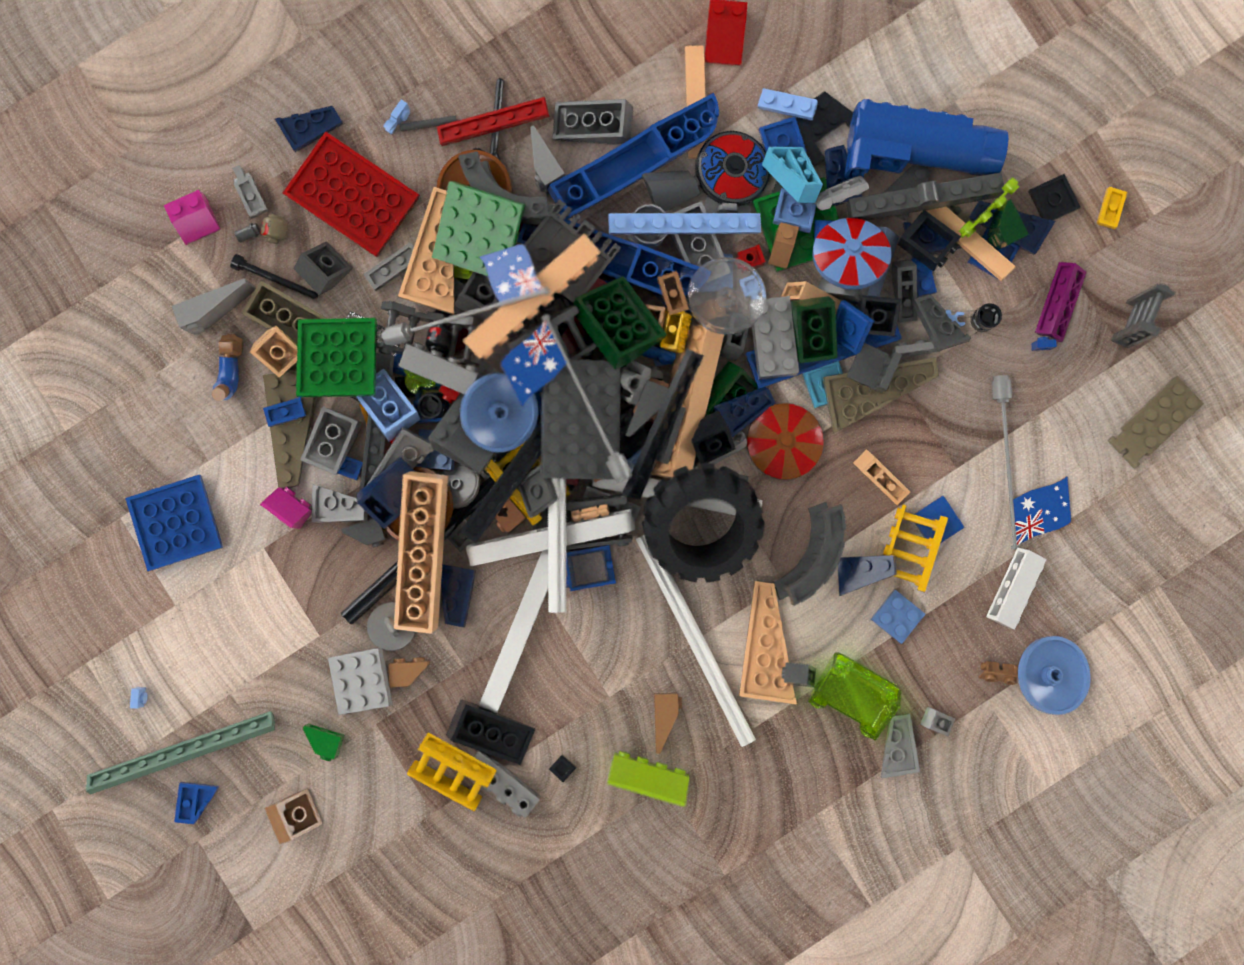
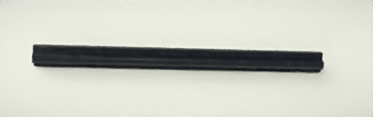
M509 463L503 467V471L506 469ZM491 476L480 485L479 491L471 503L465 507L453 510L450 522L444 532V541L466 517L476 510L495 484ZM398 561L341 612V615L349 624L355 623L397 584Z

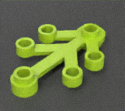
M1014 177L1001 188L1004 193L993 201L973 223L969 220L959 230L962 238L965 235L969 238L977 230L975 226L978 223H985L993 215L990 212L992 209H999L1007 201L1004 196L1007 193L1012 195L1020 187Z

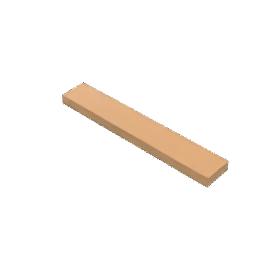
M685 46L686 107L705 97L704 46ZM707 139L688 151V159L697 158L701 147Z
M948 207L926 210L959 236L962 235L959 230L966 223ZM974 232L969 238L966 235L963 238L961 237L958 242L966 252L1000 281L1006 278L1016 267L977 232Z

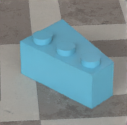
M768 147L762 166L798 203H815L823 184L804 148Z

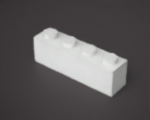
M1017 548L986 617L1002 626L1015 630L1022 612L1028 604L1031 592L1036 586V581L1044 568L1046 559L1030 550Z

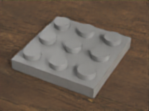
M382 647L328 658L339 715L393 705Z

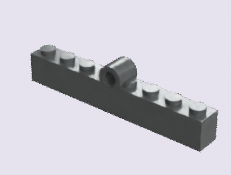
M1002 173L936 184V181H928L917 185L915 188L851 198L848 200L846 208L848 218H858L867 221L995 199L1004 193L1001 189L1004 186Z

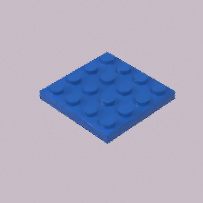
M201 475L125 498L147 571H153L223 548Z

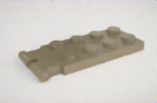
M1176 376L1120 428L1122 432L1116 438L1112 436L1108 439V442L1119 453L1125 449L1127 452L1122 457L1135 469L1140 465L1138 461L1144 455L1150 456L1204 403Z

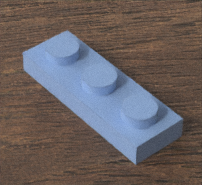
M763 88L758 109L813 120L818 101Z

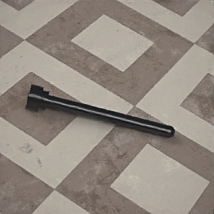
M498 78L496 81L494 111L502 108L504 86L502 78ZM499 131L493 132L491 136L490 154L501 161L498 154Z
M235 254L230 264L232 269L237 271L247 270L309 298H318L317 292L247 263V260L241 255Z

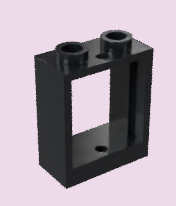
M923 210L900 237L897 245L934 272L937 267L942 268L948 260L946 257L949 253L954 254L959 248L958 242L961 236L926 210ZM924 224L950 242L937 258L912 240Z

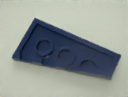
M978 201L968 218L975 221L991 203ZM994 209L990 211L993 215L980 225L988 229L990 228L995 213ZM1017 211L1029 235L1013 243L1027 252L1036 255L1056 221Z

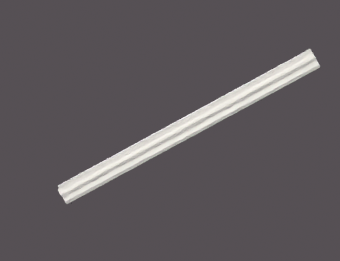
M551 478L559 500L548 507L549 612L564 613L566 612V479Z
M645 536L637 538L636 541L741 747L746 746L756 739L673 576L661 568L658 560L651 556Z

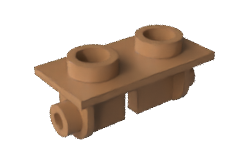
M989 661L981 663L980 669L984 671L979 676L980 679H985L987 682L1001 681L1007 685H1014L1019 682L1017 665L1002 664V670H999V663Z

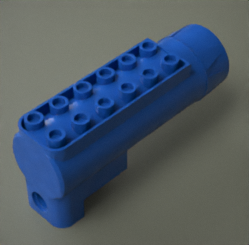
M863 99L857 103L853 111L847 141L848 154L844 177L847 180L857 176L864 178V174L868 173L869 169L901 174L908 163L964 172L971 175L984 176L1000 173L1008 150L1007 130L989 126L973 125V118L963 114L951 115L945 111L932 112L926 108L914 109L908 105L895 106L889 102L877 103L870 99Z

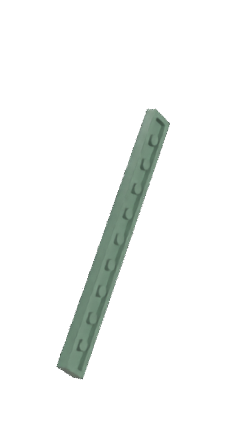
M270 711L87 775L86 791L91 795L274 731V714Z

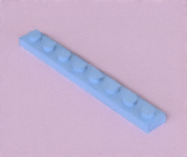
M609 213L608 215L609 234L761 233L760 213Z

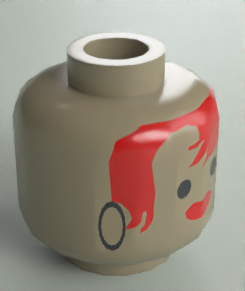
M269 214L268 217L263 218L261 235L267 238L266 242L278 244V240L282 241L286 238L288 224L284 221V217Z

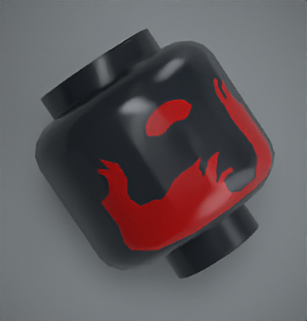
M444 325L431 327L427 332L425 346L430 352L433 349L444 354L450 349L452 334Z

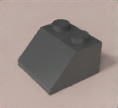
M326 241L302 253L293 269L319 295H322L333 289L353 267Z

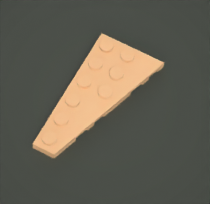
M434 187L398 297L454 315V265L432 258L447 193L446 190Z
M754 581L739 696L797 705L794 686L785 683L784 679H782V668L785 667L786 662L789 663L778 609L775 585L773 583Z

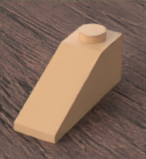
M867 449L853 462L896 505L910 493Z

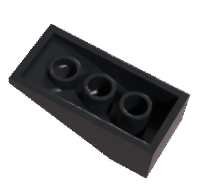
M460 699L446 736L452 742L521 765L535 728Z

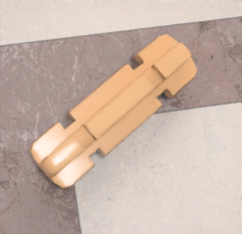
M602 504L598 508L593 506L581 509L582 511L574 510L571 512L573 522H578L581 519L597 518L599 515L607 516L610 511L607 504Z

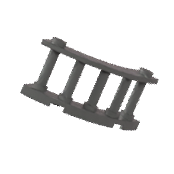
M477 151L458 155L464 175L473 188L525 204L521 223L539 226L545 217L550 216L549 212L554 205H547L546 196L523 197L507 192L499 187L492 175L489 162H481Z
M384 301L381 305V309L388 311L387 314L389 315L386 327L395 325L396 318L399 315L408 317L411 328L416 327L420 321L431 323L445 319L444 314L429 311L427 314L415 312L416 308L394 301ZM463 317L439 324L449 326L452 330L450 349L444 358H454L459 332L462 329H467L469 336L485 321L475 317ZM413 332L411 341L405 342L404 348L386 345L384 341L383 343H376V348H379L380 353L390 354L392 352L403 355L406 344H413L415 332ZM466 345L463 359H458L461 361L460 364L463 366L469 364L479 368L480 364L471 361L473 351Z
M827 502L808 508L811 520L808 546L799 563L788 574L774 581L779 600L789 596L791 604L794 606L812 597L823 584H826L833 575L845 545L843 541L846 521L843 505L841 504L828 508Z

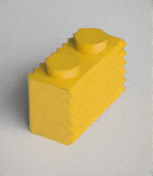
M682 311L670 315L667 312L664 331L667 333V336L661 340V348L672 352H685L686 341H688L686 338L688 337V330H690V322H692L690 314Z

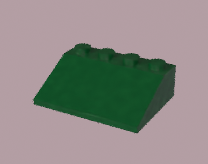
M624 276L575 298L573 305L579 311L575 315L614 370L632 362L667 336V333Z

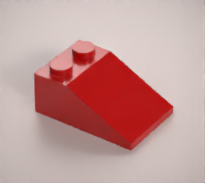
M710 0L704 63L741 66L748 2Z

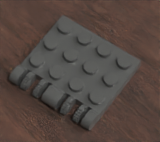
M560 199L550 210V216L543 219L524 244V247L531 256L536 275L542 272L583 234L589 238L596 229L586 219L577 230L573 229L582 217L579 214L573 218L570 225L563 221L571 213L572 208L569 206L558 217L557 215L566 205ZM599 231L591 242L595 244L602 237L603 233ZM611 239L606 240L601 249L597 248L600 251L597 255L599 259L589 268L585 265L582 268L584 272L574 281L569 279L567 281L569 286L560 294L574 304L576 297L588 292L621 247L615 243L608 253L605 254L604 251L612 242Z

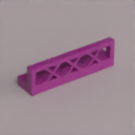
M1069 262L1058 263L1035 330L1036 334L1050 336L1056 339L1057 342H1063L1086 275V271L1078 264Z

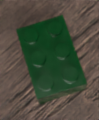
M830 296L791 301L798 362L807 363L836 359L835 301Z

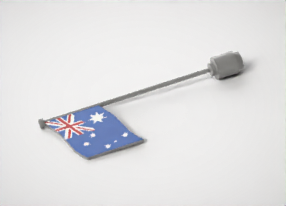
M524 245L513 246L480 257L486 266L491 287L500 303L411 328L405 322L389 326L382 331V339L386 345H399L411 341L415 331L542 294L546 296L550 294V290L548 287H542L536 276L531 256Z
M547 314L542 317L544 322L529 338L510 351L501 362V366L521 407H523L532 394L551 381L567 365L609 450V461L606 462L613 479H616L619 483L631 477L630 471L632 470L624 454L619 455L618 452H613L549 321L550 316Z
M1009 375L994 376L991 383L993 400L1001 403L1013 538L1011 550L1019 548V544L1034 536L1055 531L1068 525L1071 522L1067 476L1054 484L1030 490L1013 499L1005 403L1009 402L1010 398H1013L1011 380H1009Z

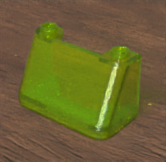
M835 652L811 692L808 702L817 709H823L829 705L860 723L859 727L863 736L876 741L901 707V690L894 683L846 655Z

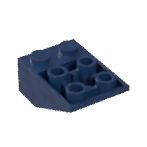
M401 457L357 493V504L384 529L401 515L403 475L410 471L416 472Z

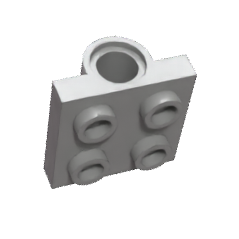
M634 360L626 364L625 367H620V398L637 405L645 384L650 379L652 369Z

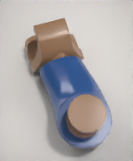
M235 334L222 335L221 341L218 342L219 355H224V357H219L218 378L213 385L212 397L216 401L230 399L238 389V358L233 356H240L242 354L243 339L236 337Z

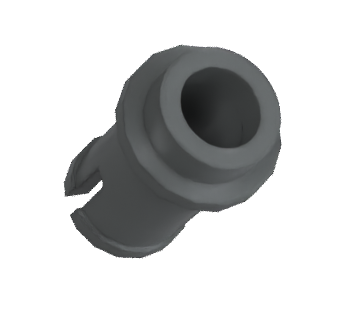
M250 223L249 226L238 231L236 230L234 233L237 240L242 242L254 236L257 238L261 231L257 223Z

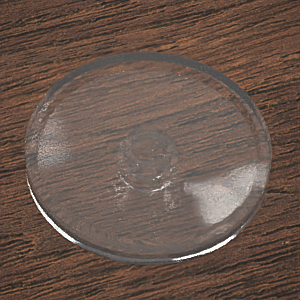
M717 258L705 263L695 272L688 288V304L692 315L704 328L718 334L729 335L747 330L759 319L766 303V288L761 276L751 265L736 258Z

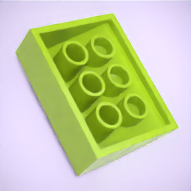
M619 751V753L614 752L608 773V784L685 807L689 774H686V770L675 767V770L667 768L668 765L656 762V764L649 763L647 758L638 756L636 759L630 757V753Z

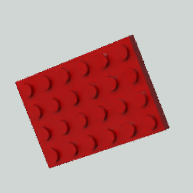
M326 131L282 192L286 197L376 258L420 197L418 193Z

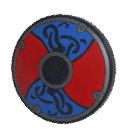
M724 131L713 135L703 144L696 158L695 173L700 182L701 189L709 198L719 204L736 203L737 206H742L757 199L766 188L770 178V173L762 166L766 155L765 149L755 138L743 132Z

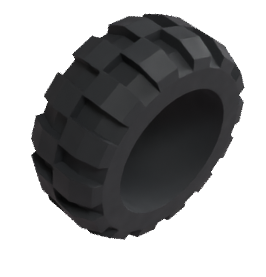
M698 463L697 469L688 470V467L684 466L673 471L675 476L670 480L664 477L653 488L655 494L647 498L644 506L642 525L651 556L658 560L659 566L671 575L679 573L680 579L697 583L698 578H705V581L709 583L720 581V575L728 572L731 576L743 568L742 562L745 559L749 561L752 559L759 548L757 540H761L764 534L763 509L754 489L746 479L740 478L738 472L726 466L716 469L713 463ZM714 499L723 501L735 508L736 515L731 528L723 537L713 543L700 546L688 545L676 540L669 533L676 515L693 502Z

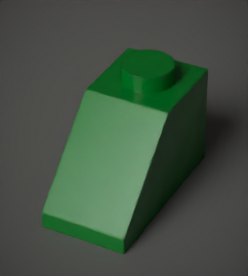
M309 723L304 725L303 731L314 753L320 755V759L325 761L336 759L345 735Z

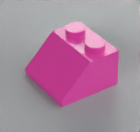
M200 190L164 205L172 225L185 245L221 230L206 196Z
M278 487L260 503L263 508L294 529H300L312 514L311 504L303 498L301 500L296 498V493L288 487L285 489Z

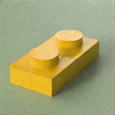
M1113 187L1106 189L1096 224L1111 229L1117 228L1127 196L1126 191Z

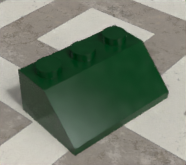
M1011 199L995 210L987 234L989 237L987 238L988 243L996 250L1029 235Z
M728 361L713 380L705 417L716 412L713 406L757 390V383L743 368Z

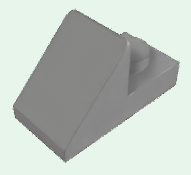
M927 707L921 720V725L949 736L955 718Z

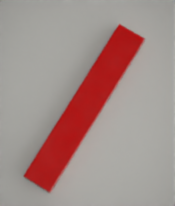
M542 97L437 126L440 145L445 146L548 118L550 115L546 98Z

